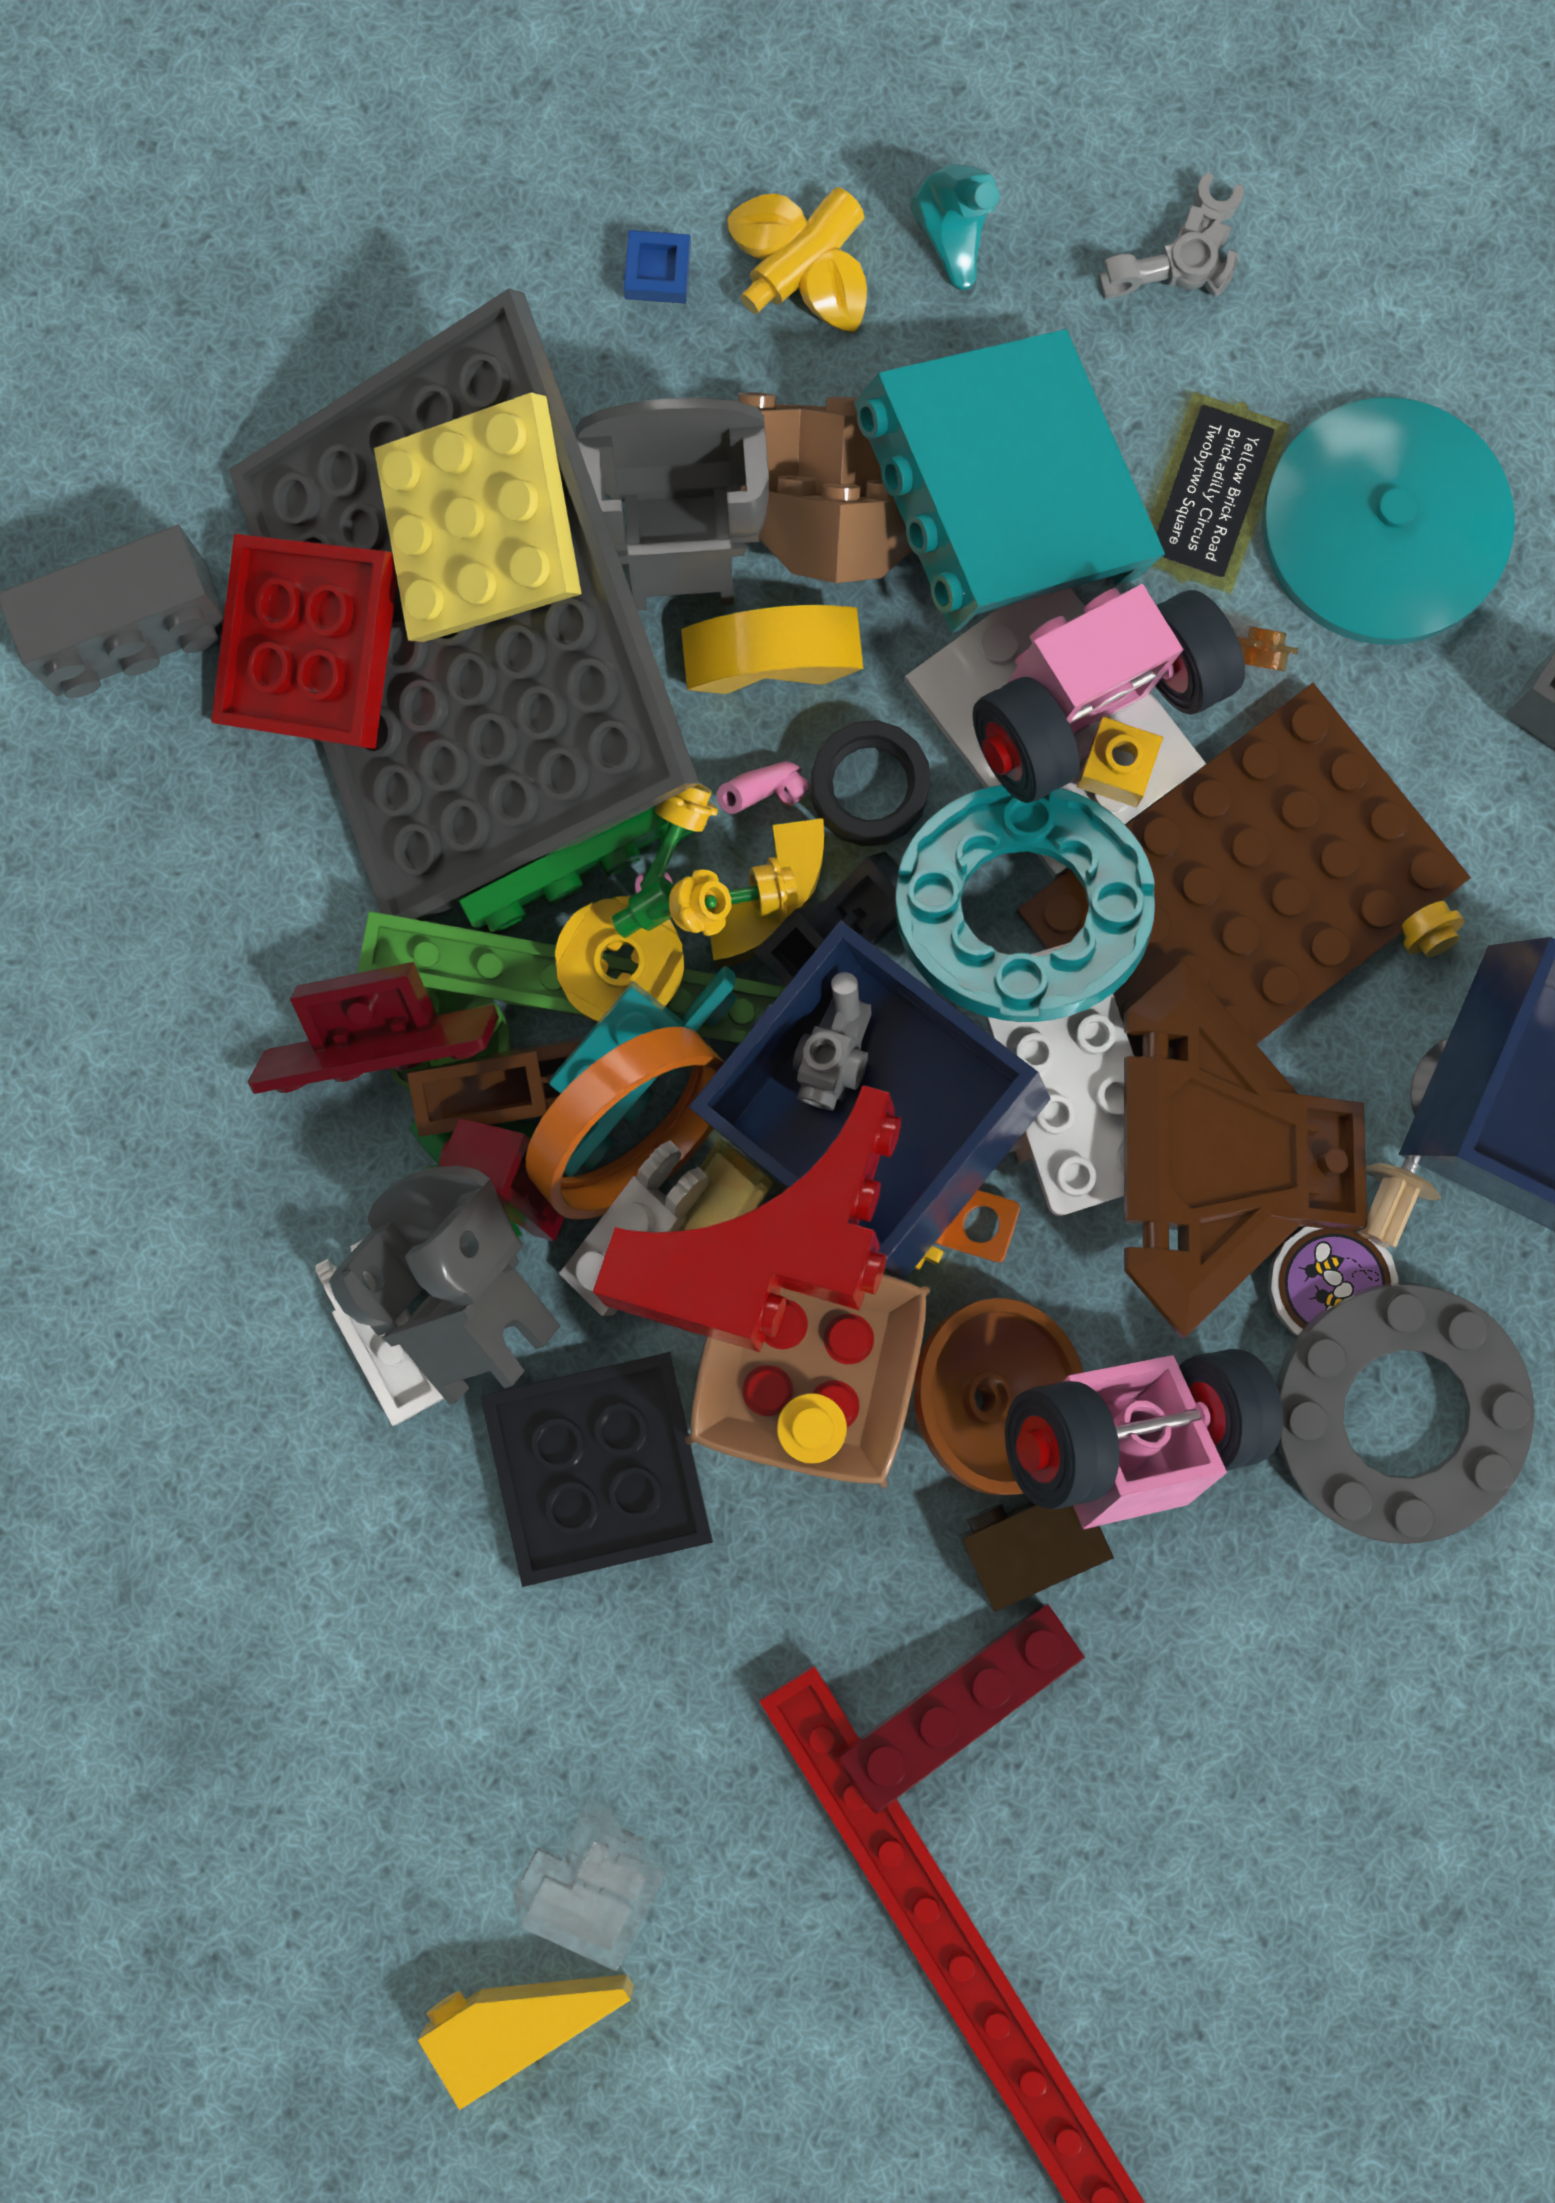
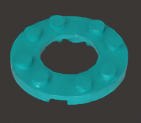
M997 785L969 793L949 803L934 814L916 833L908 845L899 868L896 889V920L902 944L917 971L933 988L955 1004L977 1014L1004 1021H1050L1077 1014L1100 1003L1123 985L1135 971L1148 946L1153 927L1155 882L1148 858L1135 836L1120 819L1095 801L1078 793L1059 788L1037 801L1024 803L1014 798L1002 785ZM1025 851L1054 858L1071 869L1085 888L1088 913L1084 927L1068 945L1058 950L1055 949L1048 955L1034 956L1028 953L1007 955L996 952L992 946H987L973 934L964 920L961 905L966 882L982 864L1002 854Z

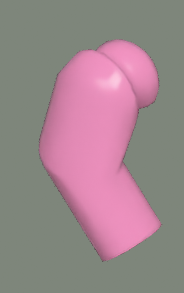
M784 761L748 771L719 787L716 797L721 809L729 814H736L774 793L778 795L782 804L793 806L808 794L810 783L800 774L802 768L794 763Z

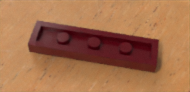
M1048 1603L1041 1604L841 1751L835 1758L870 1810L877 1814L1082 1661L1085 1656Z

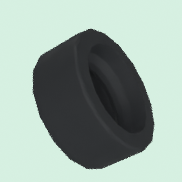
M878 720L853 722L834 732L818 750L811 771L812 803L819 818H823L824 826L841 840L863 847L886 845L906 835L922 817L931 787L929 762L919 743L900 727ZM876 748L889 752L901 763L906 773L908 788L904 801L895 812L882 819L865 820L852 816L840 806L834 794L833 778L837 766L847 755L858 749Z

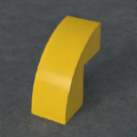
M797 605L763 608L715 617L681 629L687 690L727 694L765 678L821 685L864 669L857 607Z
M823 818L773 825L775 857L780 868L791 867L797 885L798 903L797 905L787 906V917L796 908L809 905L815 893L823 862ZM753 901L731 905V910L725 917V927L719 933L710 936L715 969H720L724 966H734L758 956L754 951L784 920L779 921L776 915L759 918Z

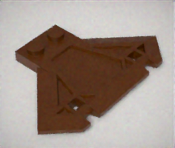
M1184 959L1124 1011V1033L1142 1037V1057L1127 1056L1124 1058V1222L1143 1226V1248H1124V1271L1182 1339L1187 1337L1299 1226L1356 1232L1367 1227L1364 1103L1298 1094ZM1168 1042L1177 1043V1060L1168 1059ZM1169 1229L1178 1230V1250L1169 1249Z

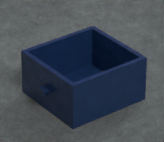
M840 920L778 998L770 1003L752 1025L747 1036L689 1105V1108L722 1137L788 1189L818 1162L840 1134L853 1111L863 1085L889 1092L895 1109L894 1116L901 1118L900 1133L892 1156L886 1157L881 1155L873 1180L881 1182L880 1195L873 1217L870 1222L860 1219L858 1226L875 1231L880 1244L879 1253L886 1254L887 1256L885 1268L897 1278L905 1280L1051 1098L1037 1070ZM848 972L857 978L859 1000L871 1005L872 1014L861 1041V1051L868 1053V1062L859 1087L856 1090L849 1088L843 1102L837 1101L834 1110L828 1111L809 1105L797 1098L801 1085L797 1081L798 1071L793 1069V1059L803 1034L808 1033L812 1035L814 1027H819L832 1000V979L839 973Z
M1545 937L1488 945L1398 1155L1555 1232V939Z

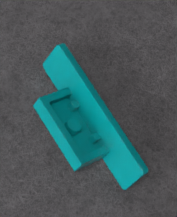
M724 966L680 1018L632 981L553 1074L549 1084L562 1093L573 1080L602 1056L621 1044L647 1032L667 1027H685L697 1031L704 1022L714 1027L727 1014L737 999L731 993L735 986V973L727 966ZM679 1068L670 1070L667 1073L673 1075ZM657 1077L631 1091L600 1117L575 1148L563 1174L567 1177H572L582 1164L589 1170L597 1165L614 1141L608 1136L611 1130L622 1118H625L630 1123L633 1122L651 1101L654 1092L648 1087Z

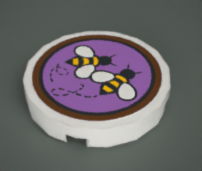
M1315 1227L1300 1228L1283 1242L1269 1265L1267 1291L1274 1314L1291 1333L1298 1336L1303 1328L1322 1310L1327 1311L1340 1301L1356 1294V1291L1371 1286L1398 1283L1399 1279L1392 1255L1388 1250L1375 1244L1372 1240L1363 1238L1359 1234L1361 1230L1349 1232Z

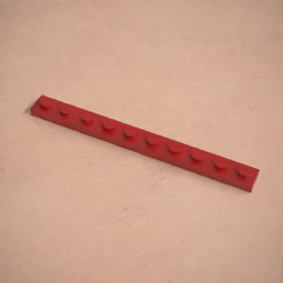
M815 1664L761 1697L759 1702L1066 2203H1146L899 1800H894L877 1814L872 1812L835 1758L837 1754L860 1737Z

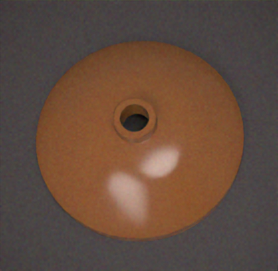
M992 1298L972 1302L956 1309L945 1317L933 1330L923 1347L914 1381V1403L920 1431L932 1455L944 1470L960 1483L979 1492L992 1495L1023 1493L1011 1471L1005 1447V1422L1009 1407L1016 1396L1027 1389L1059 1383L1069 1375L1084 1373L1074 1346L1064 1331L1047 1314L1034 1306L1014 1299ZM976 1390L983 1397V1404L980 1409H978L975 1401Z

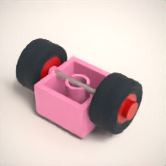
M1143 584L1122 595L1117 588H1113L1089 602L1084 607L1085 614L1067 623L1065 618L1060 616L1050 620L1034 631L1030 636L1033 643L1029 649L1016 658L1017 668L1007 684L982 696L973 707L972 717L976 738L989 767L1002 786L1017 800L1030 803L1043 798L1053 790L1069 784L1077 777L1080 768L1079 751L1074 735L1101 721L1103 716L1108 717L1146 697L1154 686L1175 709L1189 715L1200 713L1213 706L1216 702L1234 695L1242 687L1245 679L1244 657L1233 627L1214 601L1199 591L1188 590L1180 592L1167 601L1156 605Z
M1226 1349L1196 1355L1185 1360L1179 1366L1174 1355L1069 1375L1062 1382L1030 1388L1020 1393L1011 1403L1006 1417V1453L1013 1476L1028 1499L1046 1509H1060L1073 1505L1082 1528L1087 1529L1186 1506L1224 1476L1228 1470L1262 1462L1275 1451L1280 1441L1283 1428L1282 1402L1277 1385L1267 1367L1259 1358L1245 1350Z

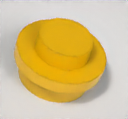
M1445 901L1430 904L1414 913L1402 924L1403 933L1406 936L1403 945L1407 952L1412 955L1423 951L1427 958L1437 956L1459 941L1460 937L1457 931L1463 926L1465 920L1459 911H1451Z
M804 1394L795 1397L782 1409L777 1422V1435L781 1446L791 1457L804 1463H820L830 1459L840 1450L846 1437L847 1426L842 1410L833 1400L820 1394Z

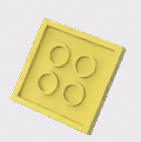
M528 393L374 448L408 641L426 642L582 594L546 396Z

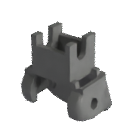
M665 398L631 402L601 409L582 418L576 427V439L621 564H629L632 596L637 610H647L646 597L721 592V605L734 604L731 557L744 556L747 549L746 543L759 542V533L764 527L768 507L769 471L765 421L761 411L755 406L734 400ZM742 485H745L746 491H740ZM605 494H609L611 500H606ZM622 501H625L627 540H626V532H625V524H624V515H623Z
M458 1165L428 1168L411 1173L393 1183L371 1206L368 1215V1221L372 1229L371 1232L340 1264L329 1280L334 1298L343 1312L357 1323L370 1326L378 1336L385 1334L382 1338L391 1347L400 1345L449 1405L457 1403L468 1390L469 1386L463 1379L491 1371L500 1384L507 1388L513 1386L525 1371L504 1342L503 1331L505 1328L515 1326L535 1349H539L547 1344L561 1326L514 1268L519 1263L516 1254L522 1248L523 1243L517 1237L491 1179L477 1169ZM364 1271L371 1274L375 1280L376 1288L374 1292L370 1291L363 1282ZM425 1289L430 1295L405 1324L398 1326L395 1320L421 1290Z

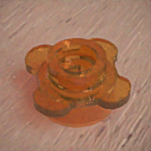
M1250 626L1247 638L1237 637L1242 649L1245 665L1285 672L1289 653L1298 654L1299 648L1285 645L1287 633Z

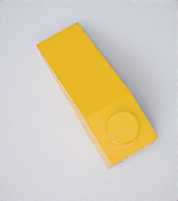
M616 1975L486 1988L479 1990L467 1999L464 1998L459 1990L441 2000L426 2013L431 2022L425 2025L418 2038V2042L456 2106L461 2110L629 2002L634 1985L628 1975Z

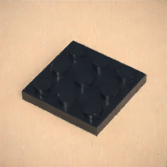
M671 1352L480 1396L522 1587L713 1543L692 1445H688L685 1442L689 1431Z

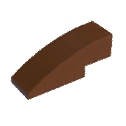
M586 1036L483 1055L408 1072L407 1076L418 1136L422 1137L454 1131L459 1118L492 1125L544 1116L549 1107L561 1094L549 1084L551 1077Z

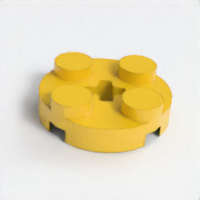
M631 896L602 899L579 909L563 927L556 944L557 979L570 1004L582 1015L595 1022H598L632 981L637 983L665 1007L669 1005L676 995L682 981L684 972L682 943L670 919L651 931L642 928L627 938H623L616 931L612 923V916L629 906L628 900ZM623 944L629 945L634 949L631 960L638 965L637 970L633 975L623 972L617 979L609 977L606 974L609 964L602 959L604 951L607 948L612 951H618Z

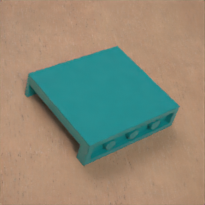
M1067 329L878 372L853 403L857 411L859 428L862 434L869 439L881 467L884 487L896 502L906 526L908 543L911 549L919 556L931 584L933 602L938 610L943 612L951 633L963 628L976 614L1110 576L1115 586L1128 583L1140 577L1165 555Z

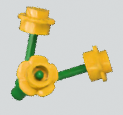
M699 783L656 805L654 812L669 821V826L651 868L640 883L642 890L629 898V906L612 916V923L616 931L623 938H627L642 928L651 931L671 918L685 931L693 933L702 931L704 935L712 936L719 933L725 927V917L730 912L731 905L753 901L759 918L776 915L779 921L787 918V906L797 905L798 903L794 873L791 867L780 868L775 857H768V862L765 865L749 868V887L728 890L725 885L719 882L718 876L707 869L696 870L693 872L692 877H685L675 885L666 879L664 873L683 828L702 832L709 816H716L718 813V808L709 802L712 791Z

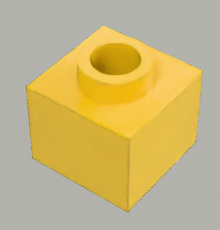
M1103 716L1096 728L1077 788L1137 808L1144 797L1164 737ZM1116 748L1133 754L1134 763L1129 766L1119 765L1113 759L1112 750Z

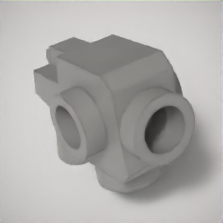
M848 972L839 973L832 979V1000L819 1027H814L812 1035L808 1033L803 1034L793 1059V1069L798 1071L797 1081L801 1085L797 1098L809 1105L828 1111L834 1110L837 1101L843 1102L849 1088L856 1090L859 1087L868 1062V1053L861 1051V1041L872 1014L871 1005L859 1000L857 978Z

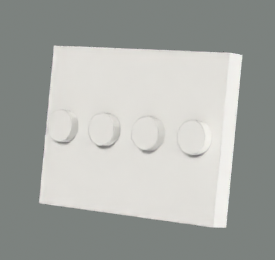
M1071 588L996 609L904 678L905 684L985 788L1002 784L989 767L976 738L972 717L974 704L982 696L1007 684L1017 668L1016 658L1029 649L1033 643L1030 636L1034 631L1054 618L1063 616L1068 623L1085 614L1084 604ZM1151 691L1146 697L1107 717L1164 737L1144 797L1137 808L1077 788L1096 728L1100 721L1074 735L1080 757L1079 773L1069 784L1061 787L1095 801L1120 819L1125 826L1206 765L1205 761ZM1116 748L1112 750L1113 759L1119 765L1129 766L1134 763L1133 754ZM1035 853L1053 878L1068 869V867L1050 856Z

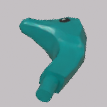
M951 163L931 173L921 183L910 198V210L940 259L949 284L958 290H967L972 287L977 279V256L982 228L986 215L995 211V206L1000 199V192L990 173L975 166Z

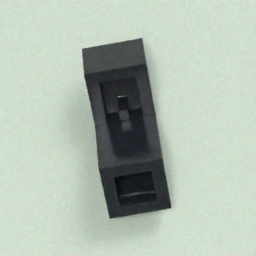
M886 851L867 856L825 900L796 908L754 952L781 983L787 987L840 920L875 946L897 926L896 889L900 867Z

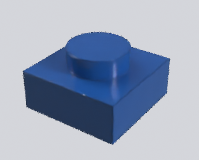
M629 230L624 280L625 299L686 304L691 253L690 234Z

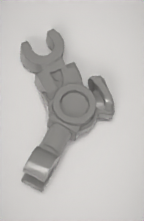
M1206 173L1199 181L1193 196L1194 205L1191 206L1184 225H1181L1177 238L1170 245L1164 246L1161 255L1136 259L1131 254H1120L1105 259L1104 264L1107 272L1100 273L1098 276L1104 299L1127 295L1137 290L1143 284L1167 280L1169 287L1176 285L1185 290L1196 289L1205 285L1213 297L1219 296L1230 283L1238 261V253L1231 249L1228 250L1223 262L1219 261L1218 248L1219 246L1223 248L1232 227L1222 222L1230 219L1237 212L1244 195L1243 185L1236 183L1228 200L1217 201L1209 192L1213 174Z

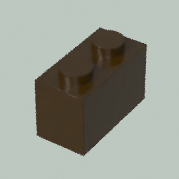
M1028 1499L1030 1503L1008 1513L1005 1512L1002 1504H998L966 1519L970 1530L958 1536L988 1604L996 1612L1114 1559L1101 1527L1096 1526L1083 1529L1073 1505L1060 1509H1046Z

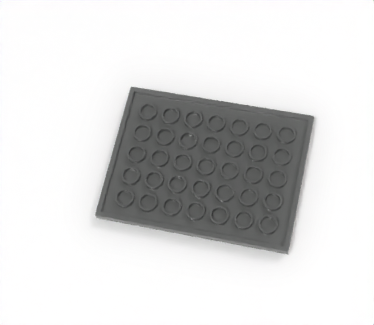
M510 288L229 469L251 536L380 550L392 553L374 448L528 393H536L547 397L582 594L433 640L418 642L408 641L397 581L376 749L322 741L380 912L382 914L426 921L460 904L459 900L552 852L584 842L699 784L525 293Z

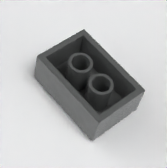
M179 524L0 592V606L23 666L56 696L64 694L67 698H78L91 694L101 687L100 680L120 672H124L125 675L129 676L146 673L160 664L159 657L180 649L185 653L206 650L219 641L218 635L222 634L225 611L205 560Z

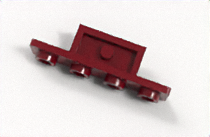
M414 962L297 985L290 997V1001L309 1041L265 1050L247 1082L253 1094L273 1090L279 1093H289L300 1089L306 1084L334 1079L337 1082H346L359 1077L363 1073L388 1068H392L395 1071L408 1070L424 1061L451 1057L456 1060L466 1059L487 1047L499 1016L494 1005L437 1015Z

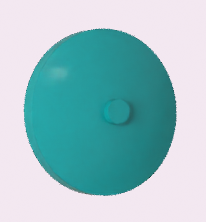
M1381 397L1359 400L1337 407L1313 421L1299 433L1281 457L1269 481L1263 505L1262 530L1267 557L1273 573L1285 593L1303 613L1327 630L1340 636L1370 644L1397 645L1422 641L1445 632L1464 620L1484 601L1500 579L1508 562L1514 538L1515 513L1510 486L1502 466L1487 443L1472 428L1449 412L1436 406L1405 398Z

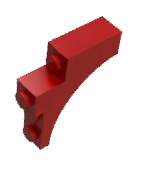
M863 1085L853 1111L840 1134L818 1162L783 1193L750 1212L715 1225L685 1231L644 1232L615 1227L593 1293L607 1307L756 1352L761 1351L766 1335L776 1336L782 1323L786 1307V1297L779 1295L781 1288L860 1311L865 1292L875 1295L878 1291L887 1258L886 1254L879 1253L880 1244L875 1231L858 1225L860 1219L870 1222L873 1217L881 1189V1182L875 1181L873 1178L881 1155L886 1157L892 1156L900 1133L901 1118L894 1116L895 1109L890 1093Z

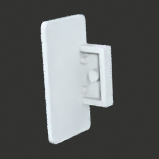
M1066 943V944H1063V945H1060V946H1057V947H1053V948H1050V949H1047V950H1043V951H1040V952H1037V953H1034V954H1031V955H1034V956L1048 955V954H1050L1051 952H1053L1055 949L1058 950V949H1060V948H1062V947L1068 945L1069 943ZM1111 994L1100 1003L1085 1011L1050 1021L1013 1022L985 1016L991 1036L1039 1072L1051 1098L1008 1152L1015 1151L1019 1164L1033 1161L1048 1209L1051 1213L1063 1216L1123 1197L1124 1058L1134 1055L1127 1034L1124 1033V1025L1114 995Z

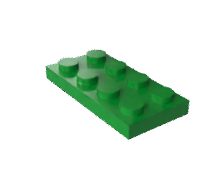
M654 806L584 842L552 852L459 900L470 923L478 931L489 927L493 934H500L527 920L528 917L524 908L546 897L550 906L557 905L584 890L582 878L600 869H603L608 878L640 861L639 856L641 855L639 849L656 840H659L661 844L670 822L654 812L656 807ZM683 828L678 842L691 836L696 831Z

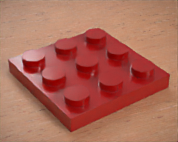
M234 534L211 723L376 749L397 588L393 553Z

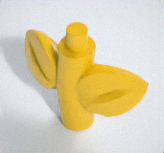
M835 187L819 204L807 221L801 208L788 197L775 193L754 197L742 203L731 212L727 220L728 229L733 240L745 253L762 260L750 272V278L753 283L740 295L742 303L750 312L758 314L769 302L780 305L793 292L799 289L804 303L818 318L841 331L856 332L862 323L866 307V277L860 263L840 248L864 221L865 215L860 204L849 192L840 187Z

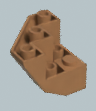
M738 393V402L757 407L764 415L769 499L764 527L759 533V539L792 574L833 583L879 579L912 551L907 540L905 523L893 496L884 487L881 467L870 441L862 434L859 428L857 411L853 404L857 398L827 397L826 406L775 404L776 395L770 393ZM742 485L740 491H746L745 485Z

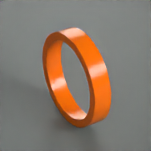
M667 1027L653 1030L614 1048L573 1080L542 1117L530 1140L526 1154V1171L530 1180L560 1215L570 1219H590L604 1215L633 1176L638 1175L639 1168L650 1157V1154L660 1144L671 1140L680 1149L682 1155L677 1165L666 1178L668 1179L699 1149L713 1131V1128L690 1109L689 1105L725 1062L700 1034L685 1027ZM692 1065L690 1078L680 1099L667 1117L642 1142L620 1158L600 1169L583 1175L562 1177L565 1167L579 1142L613 1105L652 1078L676 1068Z

